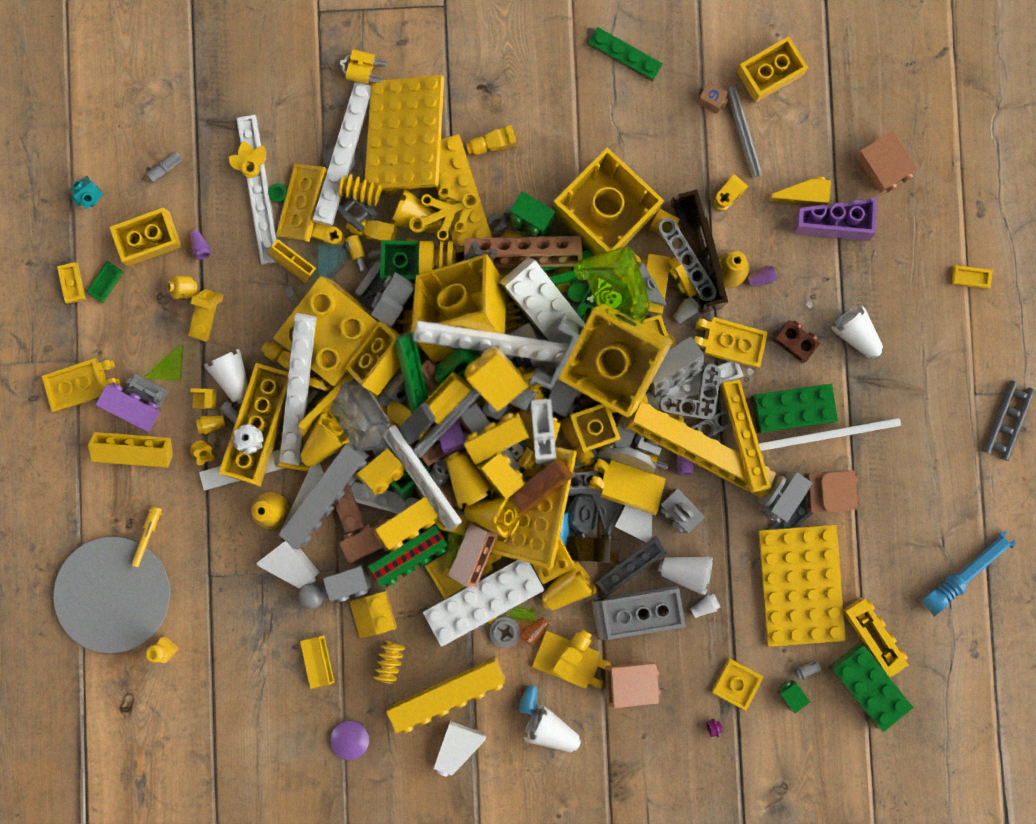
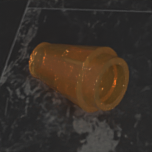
M541 617L522 629L523 632L520 635L531 646L533 643L536 644L547 627H549V624Z

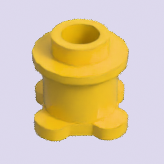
M199 440L191 445L190 453L196 458L197 465H203L205 462L214 459V455L211 452L212 447L205 441Z

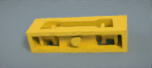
M860 597L843 608L844 615L869 653L886 674L892 677L909 666L906 661L908 658L904 651L898 649L895 645L897 641L892 633H888L884 628L886 624L880 616L877 617L874 613L875 607L869 599L866 600ZM869 622L884 647L888 648L890 652L886 650L882 653L866 627L861 626L860 623L865 624Z

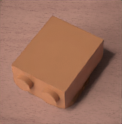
M893 131L856 154L862 165L863 173L872 187L878 190L879 193L885 190L887 193L898 187L897 183L901 180L903 183L914 177L913 173L917 170Z
M855 470L804 473V477L813 483L806 493L807 512H838L858 509L857 505L860 499L856 491L858 476L855 474Z
M629 662L606 666L608 706L621 708L658 704L661 690L658 686L657 678H659L660 673L657 664L653 662Z

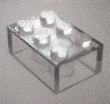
M358 381L344 382L330 407L332 414L356 452L375 450L391 424L372 392L361 386Z

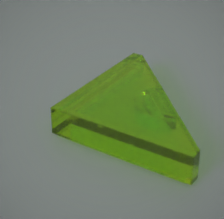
M178 345L172 353L162 359L148 374H145L144 378L181 381L184 346Z
M449 532L447 569H450L457 556L458 547L464 539L463 535Z

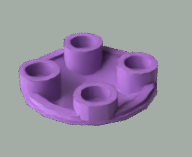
M342 722L337 725L331 735V747L334 753L346 760H354L361 757L369 745V735L361 722Z

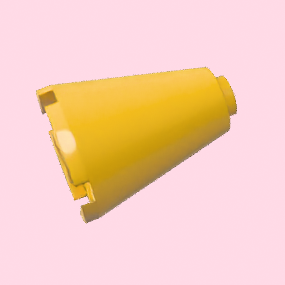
M404 189L390 224L410 229L409 222L413 217L418 216L423 219L436 213V211L431 207L423 206L419 198ZM441 219L425 226L422 232L436 234L441 229L444 221ZM415 223L414 228L419 229L421 224Z
M726 250L718 254L724 287L734 288L741 285L749 274V264L746 256L742 252L735 250Z
M328 413L321 414L300 454L301 460L305 465L313 467L318 465L352 440V435L349 437L348 434L349 428L339 418L335 416L332 418L327 417Z
M457 451L448 456L449 460L446 463L458 508H463V503H467L469 506L488 496V490L491 493L494 491L489 482L464 453L460 454Z
M265 492L259 495L251 507L253 521L265 530H275L282 527L290 512L287 500L276 492Z
M510 497L507 499L479 500L469 506L466 505L464 509L467 520L501 537L513 535L520 521V518H517V511L519 509Z
M573 561L575 567L558 576L544 591L541 602L546 609L555 610L596 593L594 583L590 585V576L578 562L575 563Z

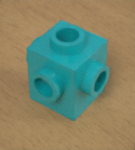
M87 175L82 180L73 183L71 189H69L73 195L71 197L73 202L77 206L82 205L85 209L96 205L98 200L104 196L100 188Z

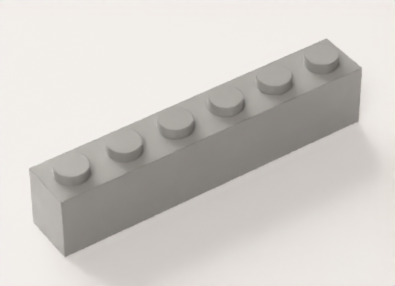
M352 441L347 443L280 532L279 536L296 549L302 545L305 547L312 539L310 534L313 530L316 532L322 526V518L324 516L328 517L334 510L332 506L334 502H339L345 495L343 490L346 486L350 487L357 479L355 474L358 470L361 471L367 466L368 462L366 460L369 455Z

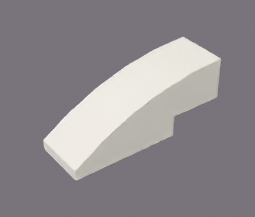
M551 399L531 400L536 465L550 464L556 460Z

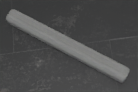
M730 87L726 90L728 91L727 97L752 178L758 177L762 172L736 87Z
M474 386L471 387V391L439 424H436L412 449L418 458H421L481 395Z

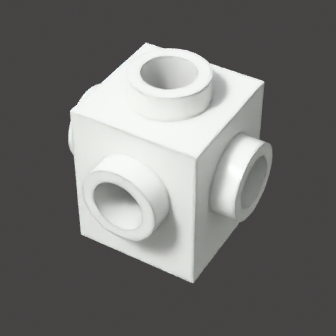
M248 424L240 426L239 430L234 431L233 443L239 451L245 454H252L257 452L256 450L263 449V435L256 427Z

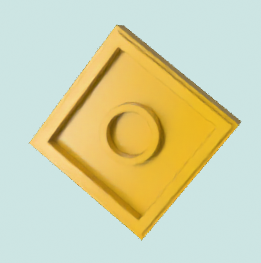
M728 658L711 693L747 711L764 676Z

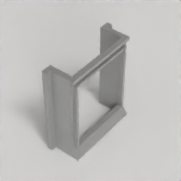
M566 313L561 319L558 329L573 336L569 342L570 346L554 373L539 365L537 366L530 381L533 385L536 381L552 390L584 328L567 319L568 315Z

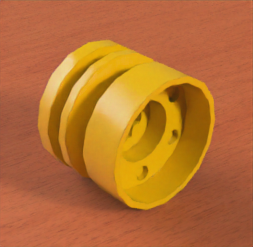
M420 241L419 274L456 263V251L453 241H448V250H444V241H440L439 250H435L433 241Z

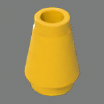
M223 415L200 416V419H196L199 434L204 433L206 435L226 426Z

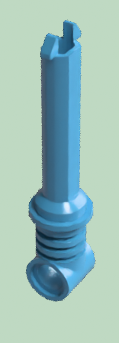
M1000 532L998 534L1000 537L959 573L947 575L945 581L920 601L933 616H936L946 608L949 602H952L956 596L965 594L966 584L1007 548H1014L1015 540L1009 543L1004 537L1007 532Z

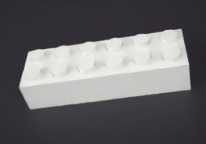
M526 258L499 282L546 341L569 344L573 336L558 329L565 313L568 315L567 319L582 327L585 326L579 315L534 259Z
M515 560L479 580L477 587H466L426 609L423 614L442 647L544 591V588L530 563Z

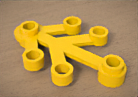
M446 186L439 189L440 197L442 199L451 198L458 201L454 205L434 199L429 194L423 195L421 198L423 206H432L440 209V211L423 219L418 216L413 217L409 222L411 231L421 233L425 226L445 218L441 229L437 232V237L440 241H447L449 238L448 231L455 213L463 210L460 220L455 224V231L459 234L464 233L470 212L475 211L479 207L480 200L477 194L467 192L462 195L451 191ZM443 190L448 191V194L446 196H443L441 194ZM430 198L431 201L430 203L426 204L424 203V199ZM472 199L474 203L468 205L467 200ZM415 223H420L421 227L415 229L414 225ZM459 224H462L464 226V229L458 230L457 226ZM445 232L447 235L445 238H440V233Z

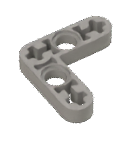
M710 364L703 369L698 400L665 396L659 401L660 410L671 415L701 420L712 418L716 410L721 376L720 368L717 365ZM711 368L716 373L711 378V382H715V385L712 383L705 384V381H709L710 375L707 374V371ZM705 387H711L713 389L712 397H706L704 395L703 391ZM702 399L712 401V403H708L707 409L710 410V413L704 416V412H701V409L706 406V402H702ZM667 400H670L671 404L676 405L677 401H680L678 404V412L675 411L677 407H670L667 410L666 406L663 405V403L667 402ZM683 403L691 404L692 410L690 413H685L682 410Z

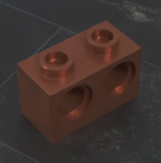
M789 320L773 341L803 364L807 362L821 343L817 341L818 338L814 334L806 333L802 330L801 324ZM786 330H791L794 333L793 339L786 337ZM802 342L808 343V351H804L801 348Z

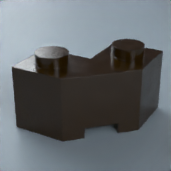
M575 533V537L567 536L566 549L573 561L619 563L620 540L613 539V535L590 538L586 537L587 534Z

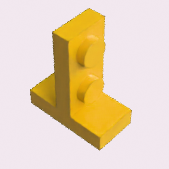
M205 289L192 296L191 304L195 305L188 336L205 342L209 340L216 307L222 302L223 294Z

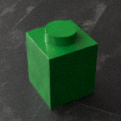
M789 680L784 682L780 686L781 689L777 691L793 713L798 712L810 703L802 689L793 680L791 682Z

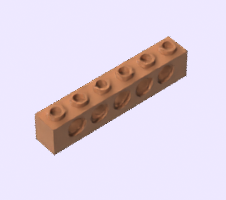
M581 236L465 238L464 257L472 242L479 244L478 250L487 253L492 248L496 249L497 255L492 262L495 268H516L528 257L534 259L540 267L582 266Z

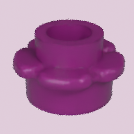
M714 718L707 722L709 735L719 738V733L722 732L720 722Z

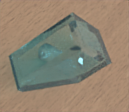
M318 244V279L320 276L332 279L344 267V262L347 261V251L344 250L342 245Z

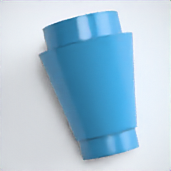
M526 685L518 705L520 707L519 712L534 715V712L537 711V687Z

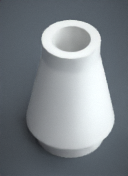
M707 594L690 609L695 618L717 612V609L721 606L714 594Z

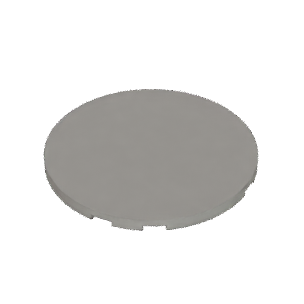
M104 537L92 540L80 546L66 559L55 581L54 607L61 626L74 641L92 651L119 653L140 646L158 631L169 610L171 587L164 565L148 547L144 551L139 567L131 565L139 542L123 537Z

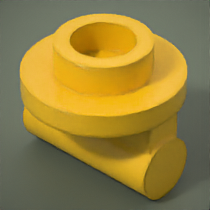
M530 447L526 448L517 463L527 471L534 470L538 466L536 465L535 452Z

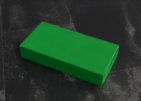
M106 261L86 293L104 303L124 274V271Z

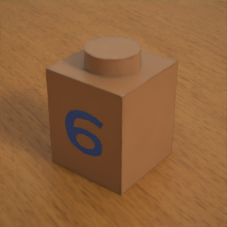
M708 81L697 104L717 114L719 109L723 110L728 102L726 98L728 91Z

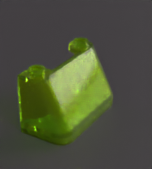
M621 247L578 261L574 268L575 275L580 280H588L596 307L606 304L641 324L643 323L649 311L650 301L632 247Z

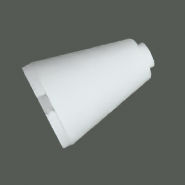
M857 305V310L853 311L851 308L835 321L836 327L832 326L831 328L834 333L864 356L876 358L882 353L883 345L865 307Z
M236 349L237 354L227 353L212 360L211 366H208L206 363L204 367L231 401H237L240 404L243 402L248 388V381L240 349Z
M665 557L664 561L660 560L658 572H661V576L701 595H706L708 590L706 585L710 581L713 557Z
M544 705L539 706L538 708L541 710L538 713L534 712V715L531 716L525 732L528 733V737H524V740L531 744L569 753L574 750L576 751L581 742L579 735Z

